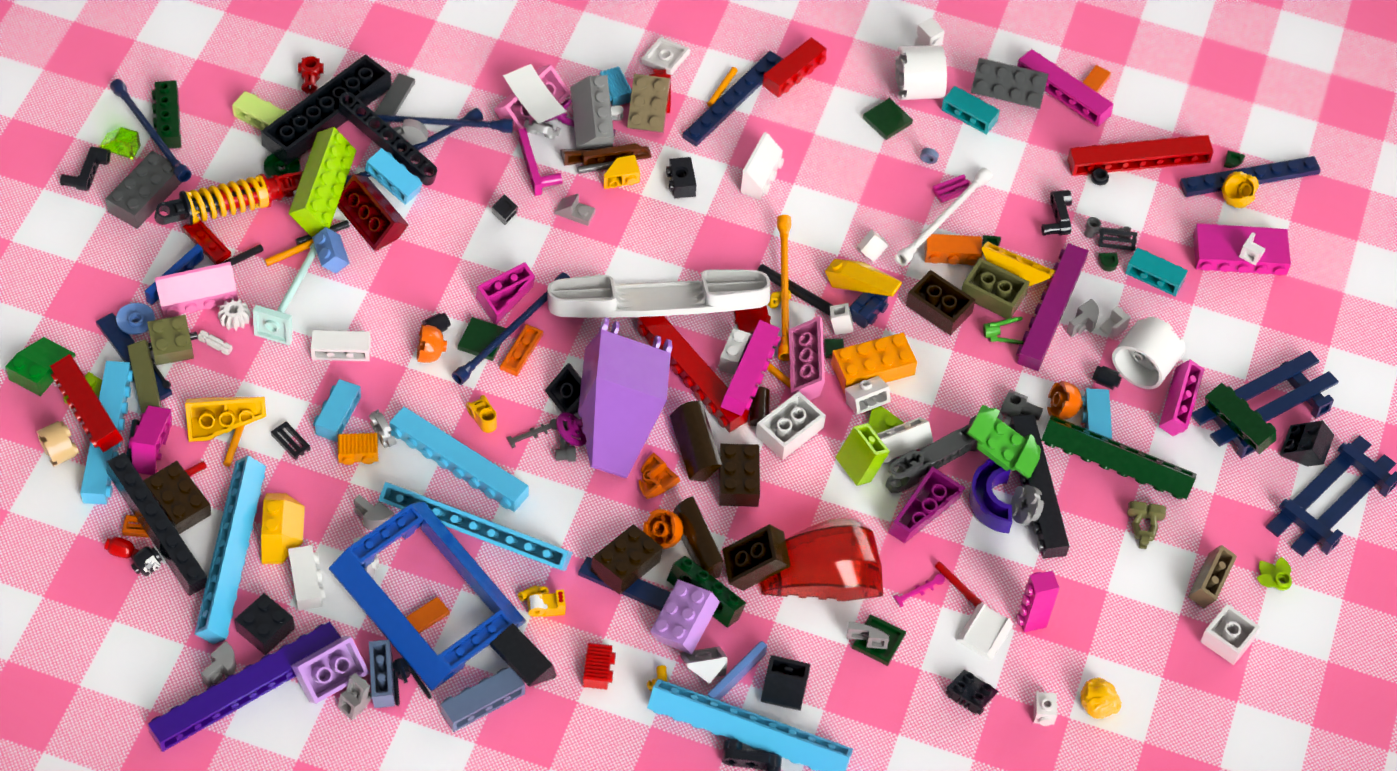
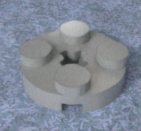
M525 119L524 127L527 128L526 132L532 134L541 132L544 133V137L555 139V136H559V127L554 130L551 124L544 122L538 124L536 120L529 123V119Z
M378 409L369 415L370 424L374 432L378 431L383 447L387 448L397 444L395 436H390L391 428L383 414L379 413Z
M1025 485L1018 486L1015 489L1011 500L1012 518L1015 522L1030 525L1031 521H1036L1040 517L1044 503L1040 497L1042 493L1038 488Z

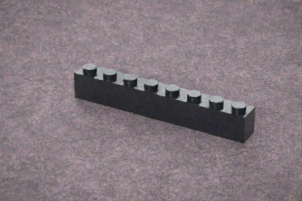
M1035 415L1012 416L1008 426L1022 437L1031 434L1035 438L1036 444L1041 448L1040 459L1031 477L1027 479L1020 473L1022 485L1036 487L1042 493L1040 497L1044 503L1040 517L1033 523V532L1038 536V550L1042 552L1043 559L1067 556L1069 542Z
M122 453L108 460L107 474L188 596L204 589L207 583V575L126 454Z

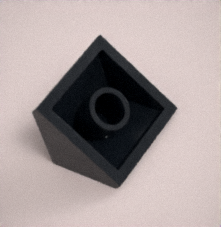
M570 363L566 364L545 389V392L562 413L567 412L574 415L578 412L582 378Z

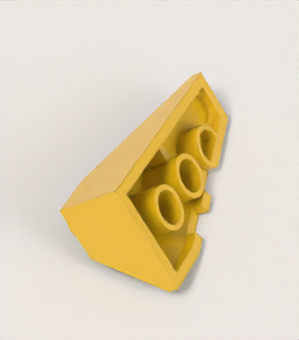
M834 259L825 270L832 288L893 297L902 285L898 279L860 261Z
M206 397L186 399L185 403L189 442L211 440L239 426L247 425L266 417L265 397Z

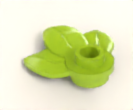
M1280 557L1275 565L1264 561L1259 562L1261 575L1257 577V581L1261 585L1275 587L1281 591L1288 590L1291 587V567L1283 557Z

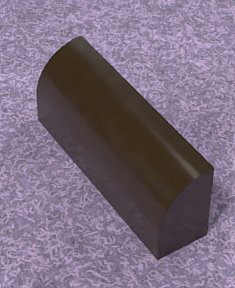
M697 400L679 406L670 415V419L689 480L705 482L722 465L703 403Z
M689 497L680 502L673 511V513L678 515L683 524L682 540L691 560L715 579L721 577L723 559L694 497Z

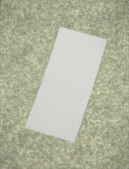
M531 64L503 75L518 100L538 124L567 112L550 93Z

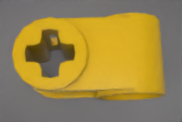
M485 395L480 396V399L472 403H466L469 415L483 432L490 433L496 430V411L490 405Z

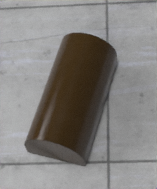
M759 387L755 397H750L753 401L750 406L749 426H757V423L769 414L770 390L766 387Z

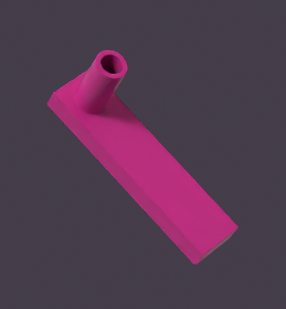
M526 128L518 129V141L534 195H542V187L562 184L561 173L546 176L539 175Z

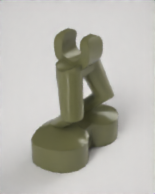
M1138 501L1128 503L1127 515L1134 518L1131 525L1135 539L1139 540L1140 549H1147L1149 541L1155 539L1158 530L1157 521L1164 520L1166 516L1165 506L1158 504L1147 505V503ZM1142 518L1150 520L1151 527L1148 531L1141 530L1139 526Z

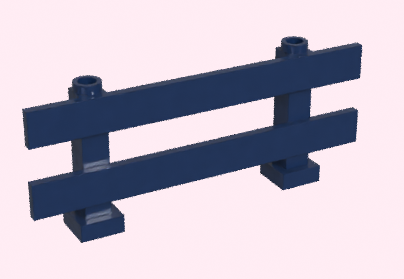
M1308 351L1289 362L1285 361L1278 368L1234 391L1237 397L1248 401L1287 380L1295 389L1260 407L1256 411L1267 422L1307 401L1312 407L1311 414L1316 419L1329 412L1334 401L1330 395L1324 397L1321 393L1337 385L1339 381L1330 371L1309 381L1301 372L1318 364L1319 360L1311 351ZM1206 405L1192 412V418L1200 426L1213 419L1221 428L1210 434V438L1219 447L1233 441L1238 447L1236 454L1241 459L1255 452L1252 447Z
M1360 435L1351 444L1343 442L1337 450L1340 453L1339 456L1294 500H1283L1279 506L1281 512L1266 526V529L1279 537L1294 522L1305 532L1290 548L1303 557L1317 542H1320L1323 545L1321 551L1328 555L1339 544L1344 534L1339 529H1336L1334 532L1331 529L1376 484L1381 487L1379 493L1384 497L1397 486V472L1395 471L1392 475L1388 473L1396 465V462L1385 454L1376 462L1371 460L1364 453L1372 444ZM1352 465L1363 473L1320 518L1316 519L1306 511Z

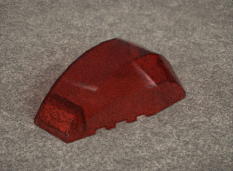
M847 518L829 519L785 538L791 567L759 582L761 595L783 597L795 595L798 598L818 597L819 600L831 598L843 602L882 597V565L873 530L858 520Z

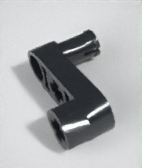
M91 146L80 175L77 177L62 174L60 185L89 191L99 164H109L111 150Z
M1051 191L1050 202L1056 223L1042 224V235H1070L1072 228L1066 206L1072 205L1071 191Z
M735 739L724 741L723 764L766 771H781V756L742 750V742Z

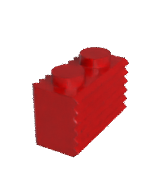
M588 643L583 676L584 688L608 689V683H612L614 671L610 670V666L615 665L616 653L612 652L613 645Z

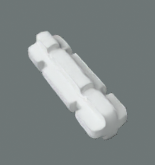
M201 330L197 336L199 341L221 351L225 355H229L233 350L231 344L224 343L223 340L212 334L209 335L205 330Z

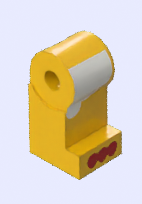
M564 589L556 590V593L532 594L528 596V614L533 617L565 615Z

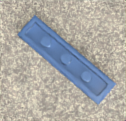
M760 641L708 693V697L720 701L766 655L767 644Z

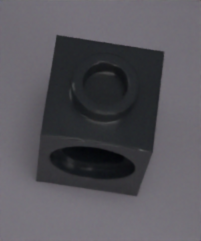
M505 194L492 206V214L504 225L518 212V206Z

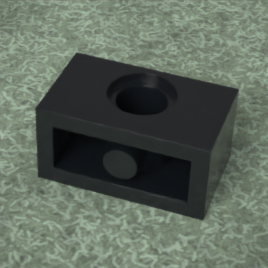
M691 157L669 159V166H666V175L670 177L669 191H673L674 199L696 197L697 185Z

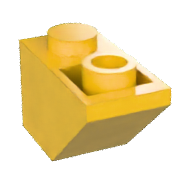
M635 155L619 157L613 162L604 174L603 187L607 189L640 183L639 166Z

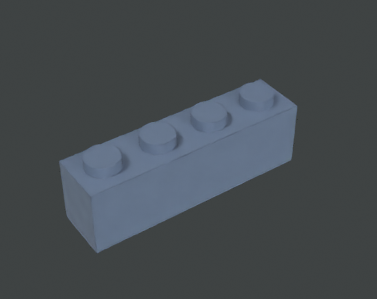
M511 667L503 668L496 675L482 679L477 685L463 689L460 694L446 698L440 704L441 714L451 730L455 732L525 694V683Z

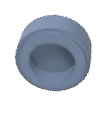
M924 148L920 154L921 160L928 164L936 163L939 157V153L932 148Z

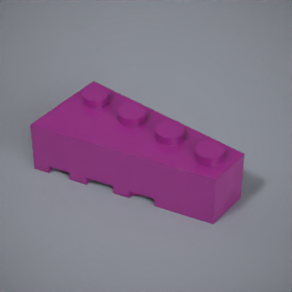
M932 467L896 517L888 533L906 543L960 499L965 487Z

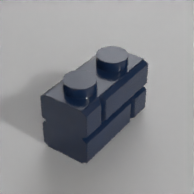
M863 292L849 307L853 322H856L863 329L869 324L873 325L878 317L877 315L880 312L884 313L888 308V296Z

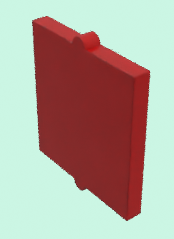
M766 305L760 308L734 311L735 324H737L738 330L753 334L759 320L771 324V316L768 314Z

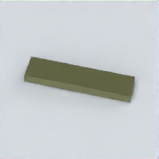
M142 340L128 345L141 413H145L148 406L162 408L148 342Z

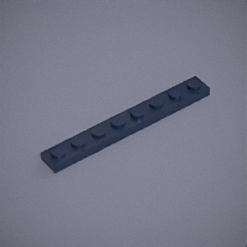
M769 51L683 132L682 138L697 147L763 84L764 74L783 60V58Z
M1315 156L1183 178L1180 180V186L1185 197L1222 191L1224 181L1233 172L1241 171L1256 177L1258 184L1317 175L1320 174L1321 169Z

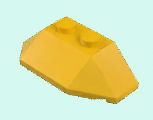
M988 241L982 247V252L988 262L1029 281V286L1050 279L1055 272L1053 269L1019 256Z
M266 493L264 497L261 530L262 564H283L286 558L289 557L288 549L297 548L303 543L305 506L287 493Z

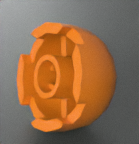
M421 325L419 345H417V362L431 363L438 360L442 352H446L447 341L443 339V333L437 327Z
M1065 381L1055 382L1050 389L1048 398H1051V407H1047L1050 416L1070 419L1082 408V396L1074 384Z
M657 509L652 511L647 522L643 524V532L661 545L663 549L674 547L683 535L681 519L677 514L669 510Z

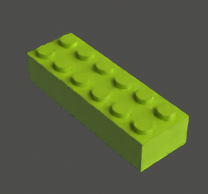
M335 127L317 133L288 213L311 237L315 236L325 227L330 228L357 151Z

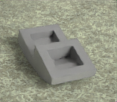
M849 622L847 639L867 640L868 648L887 649L889 635L861 623Z

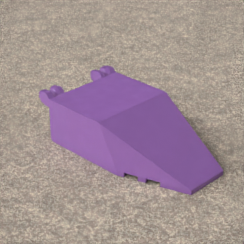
M604 317L598 334L585 348L578 414L583 422L582 432L587 440L585 445L590 467L627 478L667 401L672 341L667 339L664 342L663 350L659 349L661 336L656 335L653 345L649 346L617 335L620 323L615 321L611 332L607 331L609 318Z

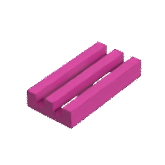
M963 174L933 186L932 191L939 201L943 203L960 196L970 185L968 179L966 180V176Z

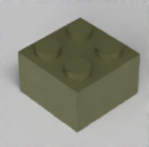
M186 315L147 322L156 366L194 359Z

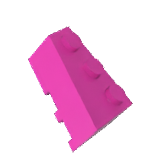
M526 262L477 286L475 297L493 324L497 325L533 288L535 275Z
M148 406L146 412L141 415L140 424L135 427V435L129 440V448L132 450V465L140 474L153 475L157 473L156 460H161L162 453H159L162 444H166L172 425L171 409Z

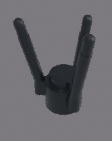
M398 658L392 663L396 706L400 705L398 678L407 683V678L410 674L413 675L427 698H432L419 676L404 658Z

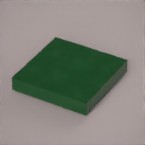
M890 98L863 114V119L885 140L913 124V119Z
M472 317L458 344V350L477 356L506 328ZM501 344L485 359L493 361Z
M870 614L865 625L874 627L889 635L887 649L868 648L867 640L858 639L853 643L852 649L889 666L906 636V631Z

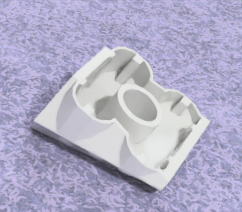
M985 603L978 604L956 640L988 660H992L1002 642L1008 637L1013 623L1010 618L997 613L987 607Z

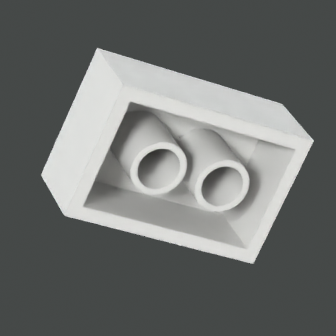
M798 391L757 423L756 437L783 460L824 428L826 415Z

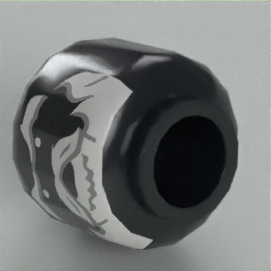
M145 546L133 554L132 560L134 563L131 564V567L137 575L141 573L144 576H149L161 567L160 561L163 559L154 547Z

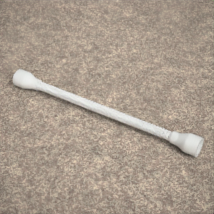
M981 168L976 173L972 184L912 244L901 249L895 255L896 262L901 266H906L912 260L917 248L977 188L987 184L992 179L991 171L987 168Z

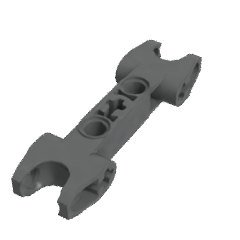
M999 412L997 418L1002 421L1003 415ZM976 416L970 419L967 426L946 435L920 451H910L895 460L888 470L891 476L885 484L887 489L891 493L907 490L915 486L919 482L920 477L926 475L932 467L938 469L968 451H978V441L967 434ZM896 466H900L899 469L895 472L893 468ZM898 479L901 481V486L893 487L890 483Z

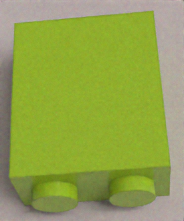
M866 423L853 427L835 458L856 486L870 483L890 451L872 427Z

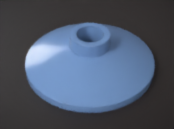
M142 303L127 304L116 315V323L120 330L132 335L147 332V322L155 320L153 310Z

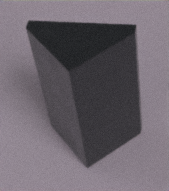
M513 623L489 644L529 687L554 679L557 676L553 664Z

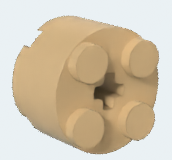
M57 421L36 431L45 454L51 457L49 461L53 467L76 457V454L79 453L76 444L69 438L71 433L63 421Z

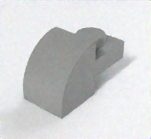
M405 119L402 128H393L405 140H408L411 145L425 142L428 139L429 133L426 127L414 119Z
M1093 299L1078 307L1075 318L1069 321L1067 333L1071 337L1077 333L1081 334L1085 329L1090 333L1094 330L1099 316V308Z
M361 495L354 499V510L359 517L363 518V526L373 531L394 516V512L380 501L373 506Z
M226 641L210 654L212 664L201 672L202 681L208 688L213 683L219 682L223 675L228 677L235 673L236 661L234 651Z
M355 673L349 678L347 690L340 694L337 708L351 720L367 707L372 698V694L369 692L370 685L367 681Z

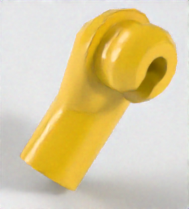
M781 291L773 292L768 303L770 308H777L781 303Z

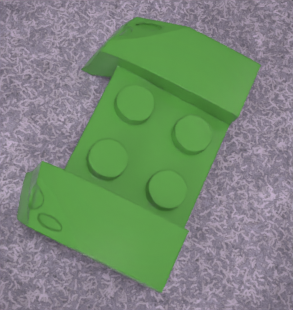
M982 405L967 434L978 441L977 449L1004 470H1017L1029 479L1040 459L1041 448L1036 444L1035 438L1031 434L1022 437L997 418L1000 410Z

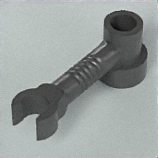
M1090 217L1086 222L1084 235L1087 238H1093L1095 234H1100V228H1104L1101 227V221L1096 217ZM1128 226L1123 227V228H1119V229H1116V228H1106V227L1104 228V229L1131 231V228L1128 227ZM1104 233V235L1118 236L1119 238L1131 239V235Z
M563 421L564 428L567 431V422ZM560 435V449H556V461L568 460V462H576L575 446H568L567 441Z

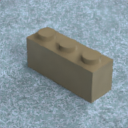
M1223 545L1211 551L1188 597L1202 608L1215 602L1237 556Z

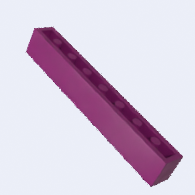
M1070 243L1067 244L1066 249L1061 250L1058 257L1060 262H1056L1053 268L1055 274L1048 279L1046 285L1049 288L1048 290L1044 289L1040 299L1043 300L1042 304H1037L1035 314L1037 315L1030 320L1028 327L1031 329L1024 334L1022 341L1025 343L1023 346L1020 345L1016 355L1019 356L1017 364L1039 371L1084 267L1089 250Z

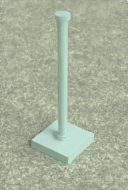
M314 243L311 244L306 259L277 311L255 305L253 308L254 336L290 346L293 341L292 315L284 312L317 254Z

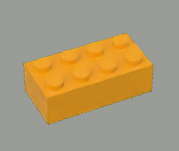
M904 332L833 350L831 365L845 394V388L875 376H879L885 383L915 375L917 360Z

